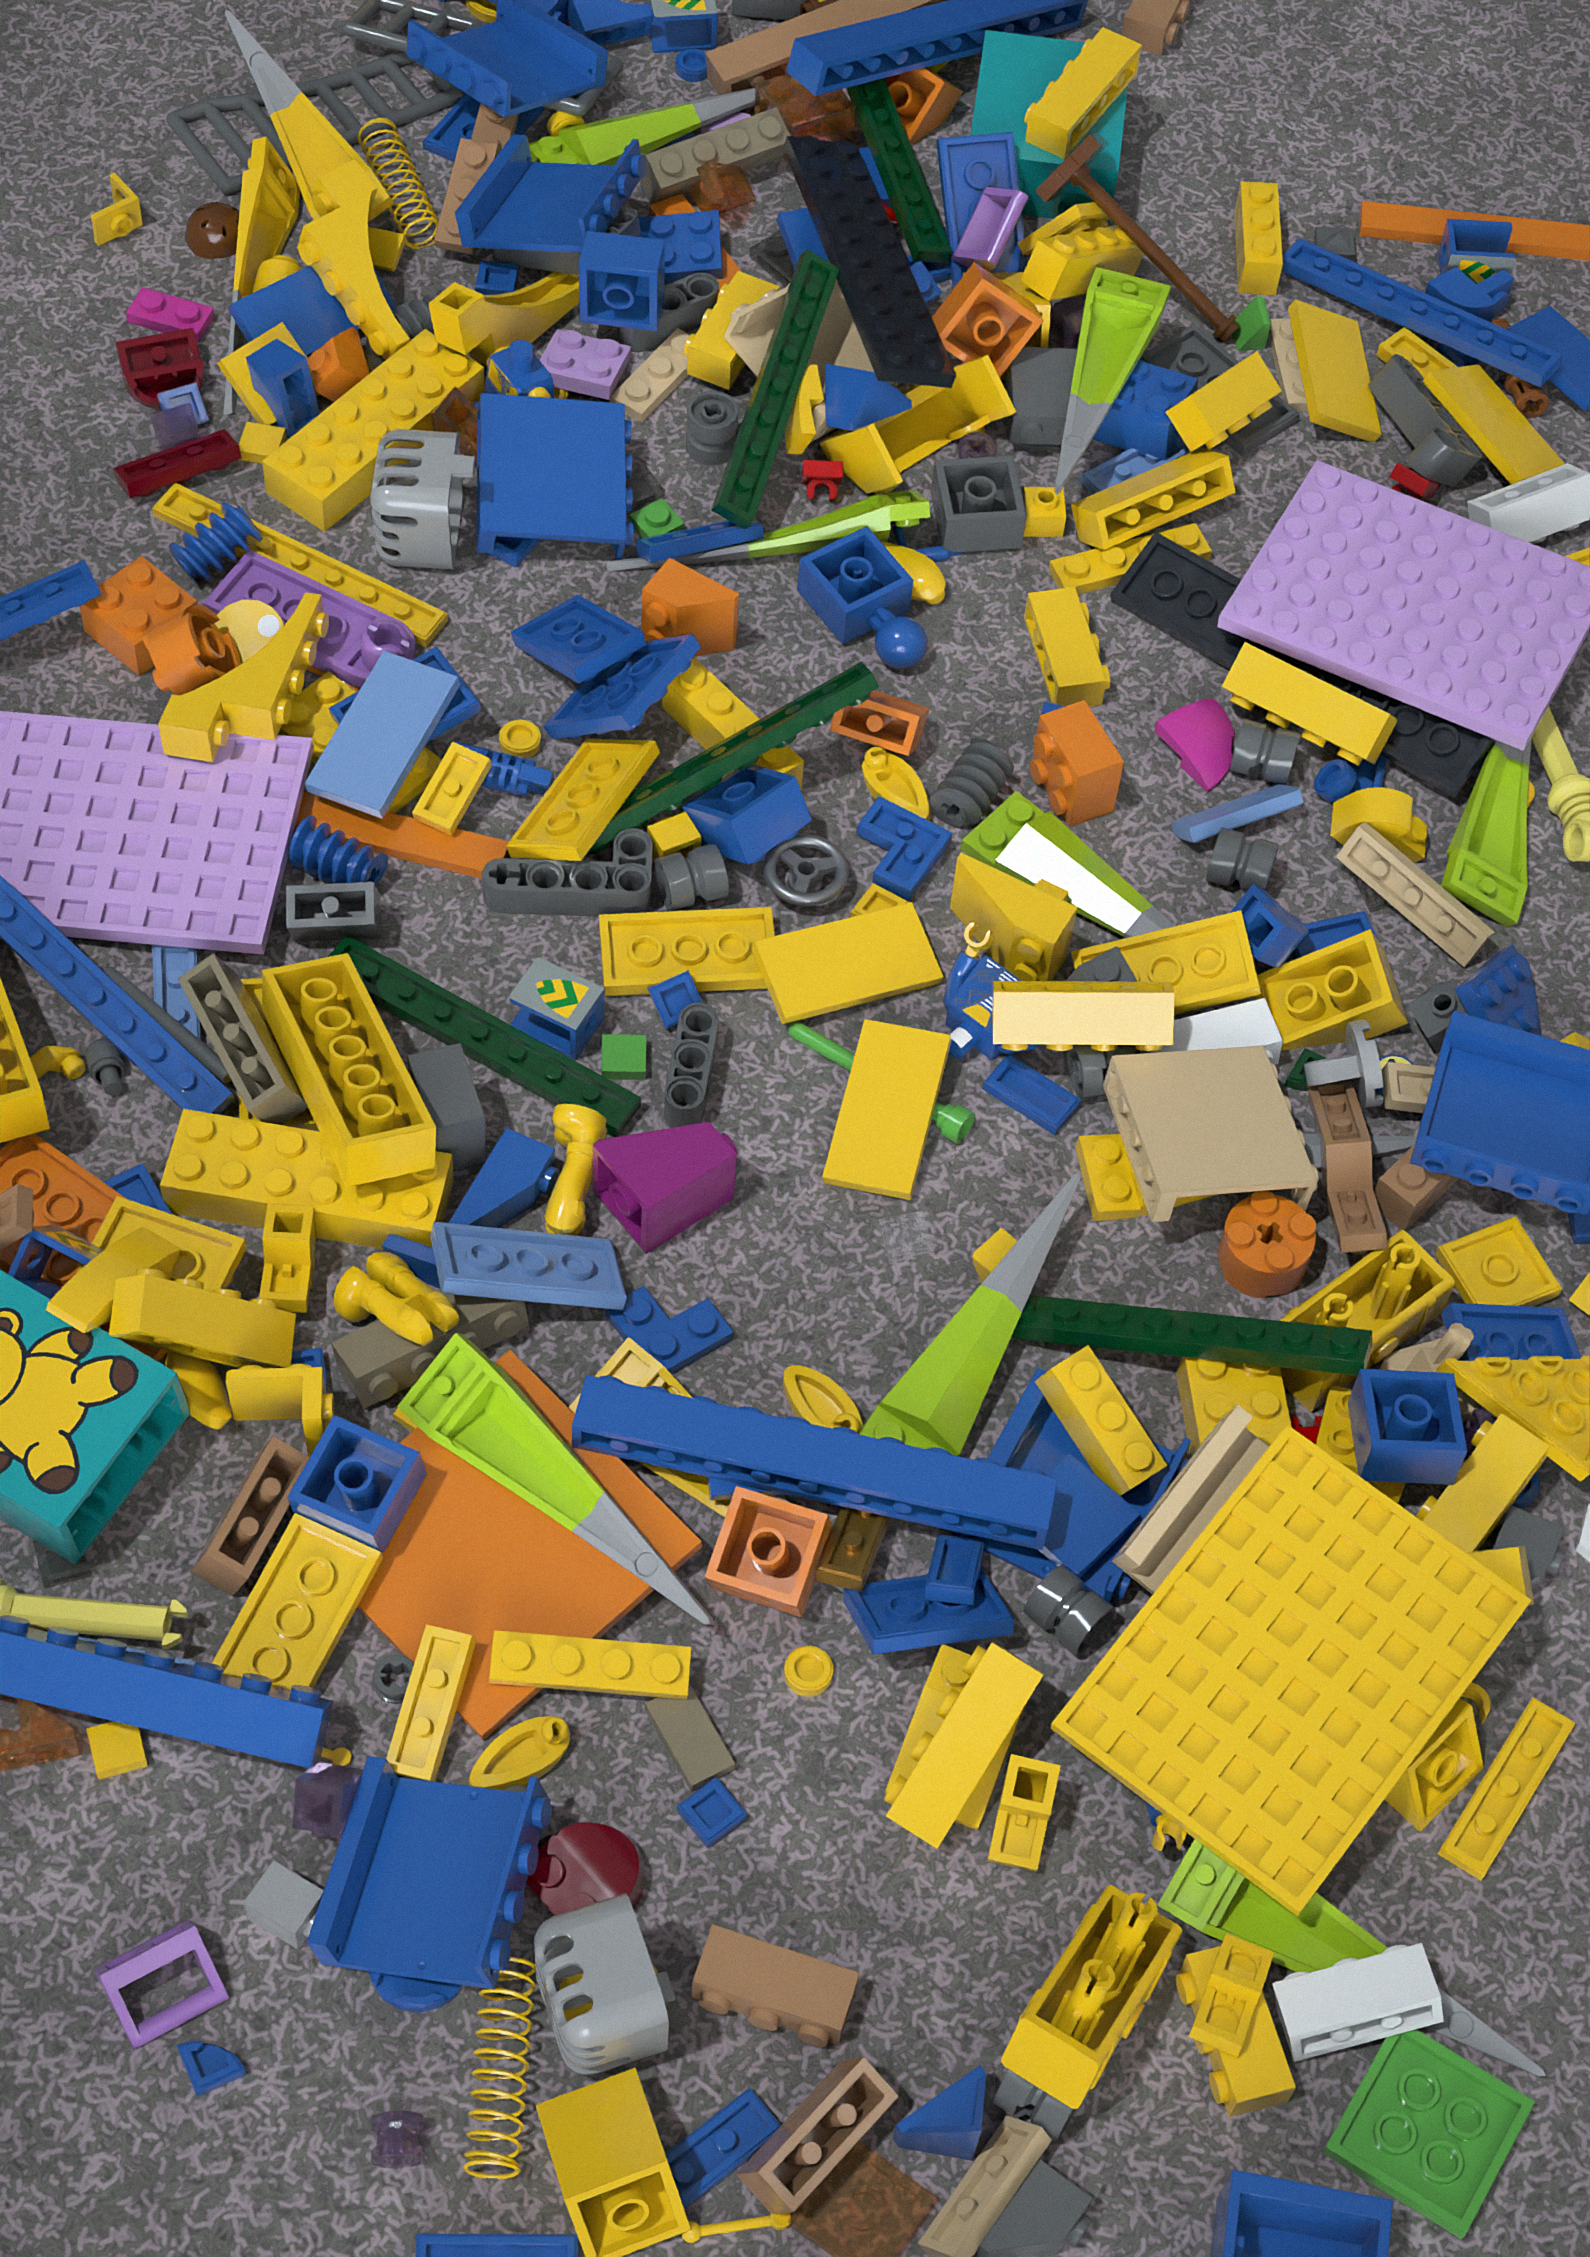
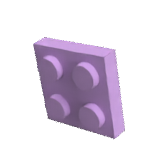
M557 329L540 361L550 372L554 387L609 400L627 367L631 355V346L619 344L612 339H597L584 336L573 330L563 331Z

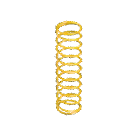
M387 118L372 119L362 126L357 135L362 151L366 155V160L371 165L373 172L378 177H383L381 180L383 186H389L386 189L387 192L396 184L411 182L403 191L389 193L390 196H393L392 200L394 201L396 197L403 193L415 192L409 200L403 203H394L392 206H398L395 211L392 209V206L389 207V211L393 214L394 222L398 224V231L404 234L405 237L423 233L433 222L436 223L434 233L424 242L413 244L406 240L405 243L411 249L429 247L435 243L434 240L424 246L419 247L418 245L433 239L436 235L439 219L430 204V199L425 193V189L421 184L419 176L416 174V169L407 154V149L403 145V141L393 121ZM373 123H385L393 129V131L386 129L377 130L369 134L363 142L361 140L363 130ZM385 132L392 134L391 139L381 140L371 147L365 145L367 140L377 133ZM381 143H386V144H384V145H382V146L376 147L377 145H379V144H381ZM393 143L388 150L379 154H371L372 150L384 148ZM397 144L399 145V150L393 149V147ZM397 153L390 161L383 164L375 163L376 159L383 154ZM400 154L404 155L403 160L397 159ZM401 162V165L396 170L387 174L379 173L385 165ZM404 164L408 165V170L401 168L404 166ZM397 172H406L400 180L391 184L384 183L385 179ZM409 174L413 175L412 179H406ZM413 184H416V185H417V189H410V188L412 187ZM418 193L422 195L421 199H414ZM411 202H420L410 212L397 213L403 205ZM423 203L427 205L426 210L419 209ZM424 212L419 219L411 223H402L408 215ZM397 216H403V217L400 218V220L398 221ZM423 220H430L428 225L421 231L407 233L413 224ZM401 226H407L404 232L401 229Z
M510 1956L509 1961L524 1963L531 1966L532 1970L524 1973L511 1969L500 1970L497 1981L524 1979L531 1984L529 1991L520 1993L504 1988H484L479 1991V1995L482 1998L494 2001L523 1999L529 2003L528 2010L518 2013L509 2009L488 2007L478 2010L477 2015L483 2019L497 2021L520 2018L527 2023V2029L516 2033L507 2029L486 2027L475 2031V2034L487 2040L518 2038L526 2044V2048L518 2053H514L504 2049L486 2047L476 2049L473 2054L485 2060L516 2058L524 2063V2068L516 2073L495 2068H477L471 2073L474 2077L483 2080L514 2078L522 2083V2089L515 2093H509L497 2089L478 2088L469 2093L473 2098L480 2100L513 2099L521 2104V2109L511 2114L492 2109H473L468 2112L470 2118L482 2121L510 2119L519 2125V2129L511 2134L476 2129L468 2131L466 2136L477 2141L509 2140L517 2145V2150L507 2155L484 2150L467 2151L464 2156L471 2161L463 2165V2170L469 2175L479 2178L508 2179L515 2177L521 2172V2166L512 2158L522 2151V2145L514 2137L524 2130V2124L516 2116H519L526 2109V2104L517 2096H520L527 2090V2083L520 2076L529 2069V2063L522 2055L531 2049V2044L524 2035L532 2029V2023L526 2015L534 2009V2003L527 1996L536 1989V1984L529 1977L536 1972V1966L527 1959ZM485 1993H503L513 1996H495ZM484 2013H502L511 2016L489 2015ZM482 2033H500L505 2034L507 2036L488 2035ZM481 2053H497L503 2054L504 2056L486 2055ZM479 2073H493L503 2076L484 2075ZM481 2093H485V2094H495V2095H500V2096L481 2095ZM478 2114H490V2115H495V2116H485V2115H478ZM476 2164H496L513 2168L515 2171L494 2175L477 2172L468 2167Z

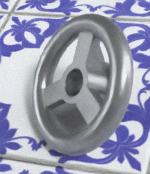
M799 834L790 840L780 842L769 850L764 860L763 873L767 885L779 898L795 905L814 906L826 903L840 894L847 883L849 867L843 852L831 841L816 835ZM798 847L816 848L826 853L829 857L819 860L802 858L791 849ZM779 859L790 868L788 887L779 880L776 873V865ZM836 871L834 881L827 888L821 890L823 876L828 872Z

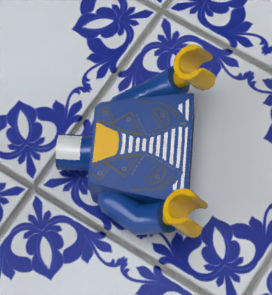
M972 922L966 927L964 932L968 947L966 951H960L948 975L943 1000L947 1010L945 1025L952 1030L949 1033L952 1041L949 1053L955 1058L960 1059L975 1047L989 1059L993 1060L1003 1053L1015 1054L1033 1050L1040 1044H1028L1027 1049L1018 1051L1006 1050L1001 1047V1044H993V981L1021 980L985 954L981 959L977 957L980 951L990 948L993 944L994 936L989 929L983 941L980 943L973 942V935L977 931L978 923Z

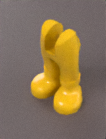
M559 1104L554 1107L552 1121L555 1125L553 1136L557 1143L566 1148V1160L546 1207L544 1216L547 1233L578 1236L586 1220L584 1203L592 1181L593 1144L599 1140L606 1139L607 1121L603 1115L593 1109L575 1104Z
M375 1252L370 1255L366 1261L367 1274L356 1266L346 1270L334 1292V1308L343 1319L349 1322H360L367 1319L370 1314H374L389 1330L422 1346L433 1341L430 1325L433 1324L443 1332H447L459 1322L457 1311L445 1295L416 1277L405 1260L390 1252Z

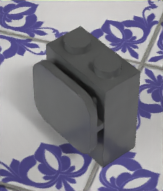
M1023 347L1008 366L1007 393L1016 410L1014 414L1007 416L1009 443L1017 448L1026 450L1061 451L1077 349Z

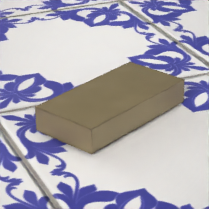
M690 1684L688 1685L687 1700L657 1697L645 1703V1712L691 1792L706 1785L715 1777L720 1778L735 1770L736 1764Z

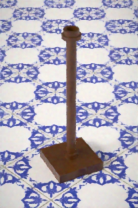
M1099 133L1089 134L1035 192L1045 202L1055 200L1070 184L1074 187L1079 185L1217 329L1212 335L1215 338L1219 337L1224 342L1240 326L1235 321L1236 317L1232 314L1227 318L1090 175L1092 170L1088 165L1109 143Z

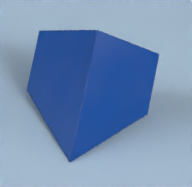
M825 363V418L827 426L853 431L912 408V402L908 397L889 382L878 381L875 372Z
M979 2065L896 2124L893 2141L896 2145L903 2149L972 2161L982 2131L987 2075L982 2066Z

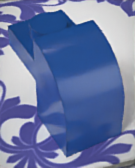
M1454 267L1430 280L1425 294L1491 322L1494 313L1501 312L1509 303V294L1514 277L1503 269L1484 281L1475 284L1461 270Z
M1254 883L1230 912L1242 911L1252 955L1257 960L1277 968L1284 964L1308 934L1307 928L1297 916L1288 913L1263 887Z

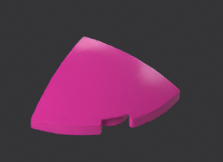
M1214 698L1204 699L1181 707L1156 721L1154 732L1182 758L1180 767L1207 793L1214 789L1230 769L1233 758L1231 753L1232 741L1235 738L1231 721L1221 705Z

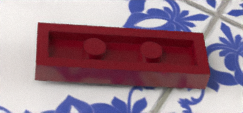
M223 429L114 467L113 470L117 483L130 498L135 496L144 497L163 486L175 482L178 484L187 482L197 474L209 470L224 469L231 462L242 459L239 444Z

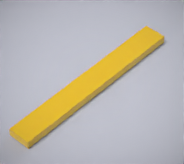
M176 482L152 507L153 516L196 537L198 535L195 524L198 522L211 528L208 514L213 512L224 518L221 504ZM251 519L263 537L261 542L250 535L246 537L251 551L403 622L412 631L415 643L427 647L448 622V613ZM237 545L234 547L236 556L242 558L247 552Z

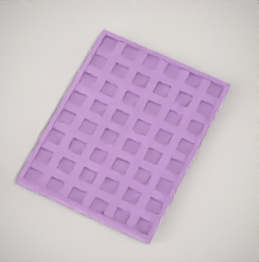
M1316 460L1219 615L1217 627L1524 751L1590 630V566Z
M0 711V875L66 937L264 955L305 788L304 783L307 780L314 751L313 740L308 737L277 735L275 740L229 733L226 745L219 747L214 761L207 762L165 755L157 724Z

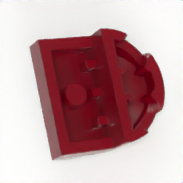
M193 328L115 342L126 390L138 403L150 408H161L157 398L158 393L195 382L200 391L203 384V359L200 357Z
M576 1823L559 1830L538 1850L537 1868L533 1875H528L526 1881L529 1887L555 1916L623 1893H627L634 1909L643 1893L641 1885L644 1860L634 1841L620 1830L600 1823Z

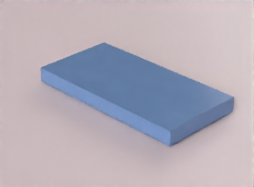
M383 650L304 784L307 792L383 819L460 686L458 676Z
M433 1222L430 1238L441 1293L623 1310L627 1296L611 1239Z

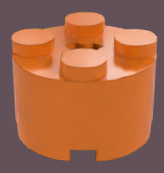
M196 604L154 626L143 634V642L150 652L151 659L156 668L152 673L153 679L163 692L171 690L175 695H183L220 678L241 665L239 653L229 631L221 634L214 624L220 619L206 606Z
M1268 1190L1255 1191L1250 1197L1238 1202L1227 1216L1217 1249L1221 1272L1226 1281L1239 1292L1255 1298H1266V1296L1278 1294L1282 1296L1293 1291L1303 1280L1315 1247L1316 1222L1314 1218L1295 1202L1285 1197L1274 1195Z

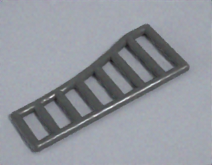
M366 0L343 24L342 32L348 37L406 52L407 37L398 33L412 18L429 22L430 24L426 28L438 36L446 27L466 31L489 23L405 0ZM378 9L395 13L382 29L364 25ZM608 54L604 86L583 92L577 100L566 97L542 107L576 116L585 115L623 66L622 60L619 57Z
M397 51L329 76L295 84L306 97L318 95L347 130L340 135L350 146L359 143L357 135L363 125L333 91L335 89L352 84L379 118H387L393 121L396 128L456 104L464 95L462 90L422 66L443 90L442 93L426 99L400 68L414 62L403 51ZM385 73L412 105L394 112L367 79ZM259 91L203 99L170 112L166 117L167 124L221 192L228 196L241 191L243 173L230 178L186 123L205 116L248 169V159L251 157L252 150L221 113L243 109L263 135L268 138L291 171V165L274 124L260 107L265 106V103ZM373 123L363 130L361 140L363 142L369 134L377 130H392V127L385 123ZM377 133V134L371 136L370 138L375 137V136H377V135H380V134H382V133Z

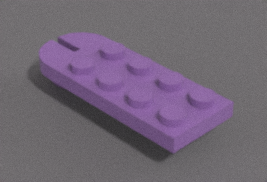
M251 550L245 553L203 602V606H206L217 615L227 605L237 601L259 600L273 607L286 623L295 612L305 592L321 594L323 611L329 615V627L324 638L320 637L317 643V653L313 666L325 672L330 671L337 678L359 688L363 686L383 650L410 660L416 658L414 635L403 622Z

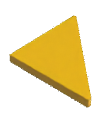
M1584 1355L1580 1359H1563L1561 1356H1531L1528 1360H1510L1508 1357H1477L1474 1361H1457L1455 1358H1446L1437 1367L1436 1371L1454 1373L1456 1386L1497 1418L1503 1413L1550 1446L1547 1456L1581 1482L1590 1475V1355Z

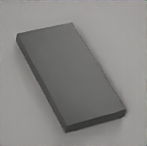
M1195 323L1145 352L1139 359L1198 378L1197 390L1239 363L1238 360ZM1276 395L1269 400L1273 406L1272 408L1253 420L1249 414L1247 415L1251 421L1233 434H1230L1226 429L1225 431L1229 437L1224 441L1238 454L1243 456L1298 422L1300 414L1281 397Z

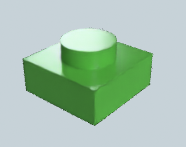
M663 498L629 514V522H633V529L642 538L685 529V522Z

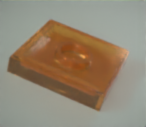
M858 2141L795 2210L788 2223L792 2228L832 2257H897L934 2204L936 2196Z

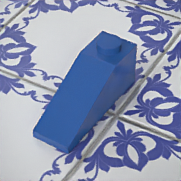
M506 1128L449 1223L500 1228L533 1207L542 1192L549 1194L557 1181L559 1169L555 1167V1148Z

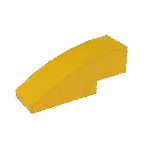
M143 1226L125 1235L88 1262L48 1302L46 1311L83 1333L100 1327L111 1321L115 1280L117 1278L135 1276L137 1269H155L165 1272V1279L170 1280L181 1248Z

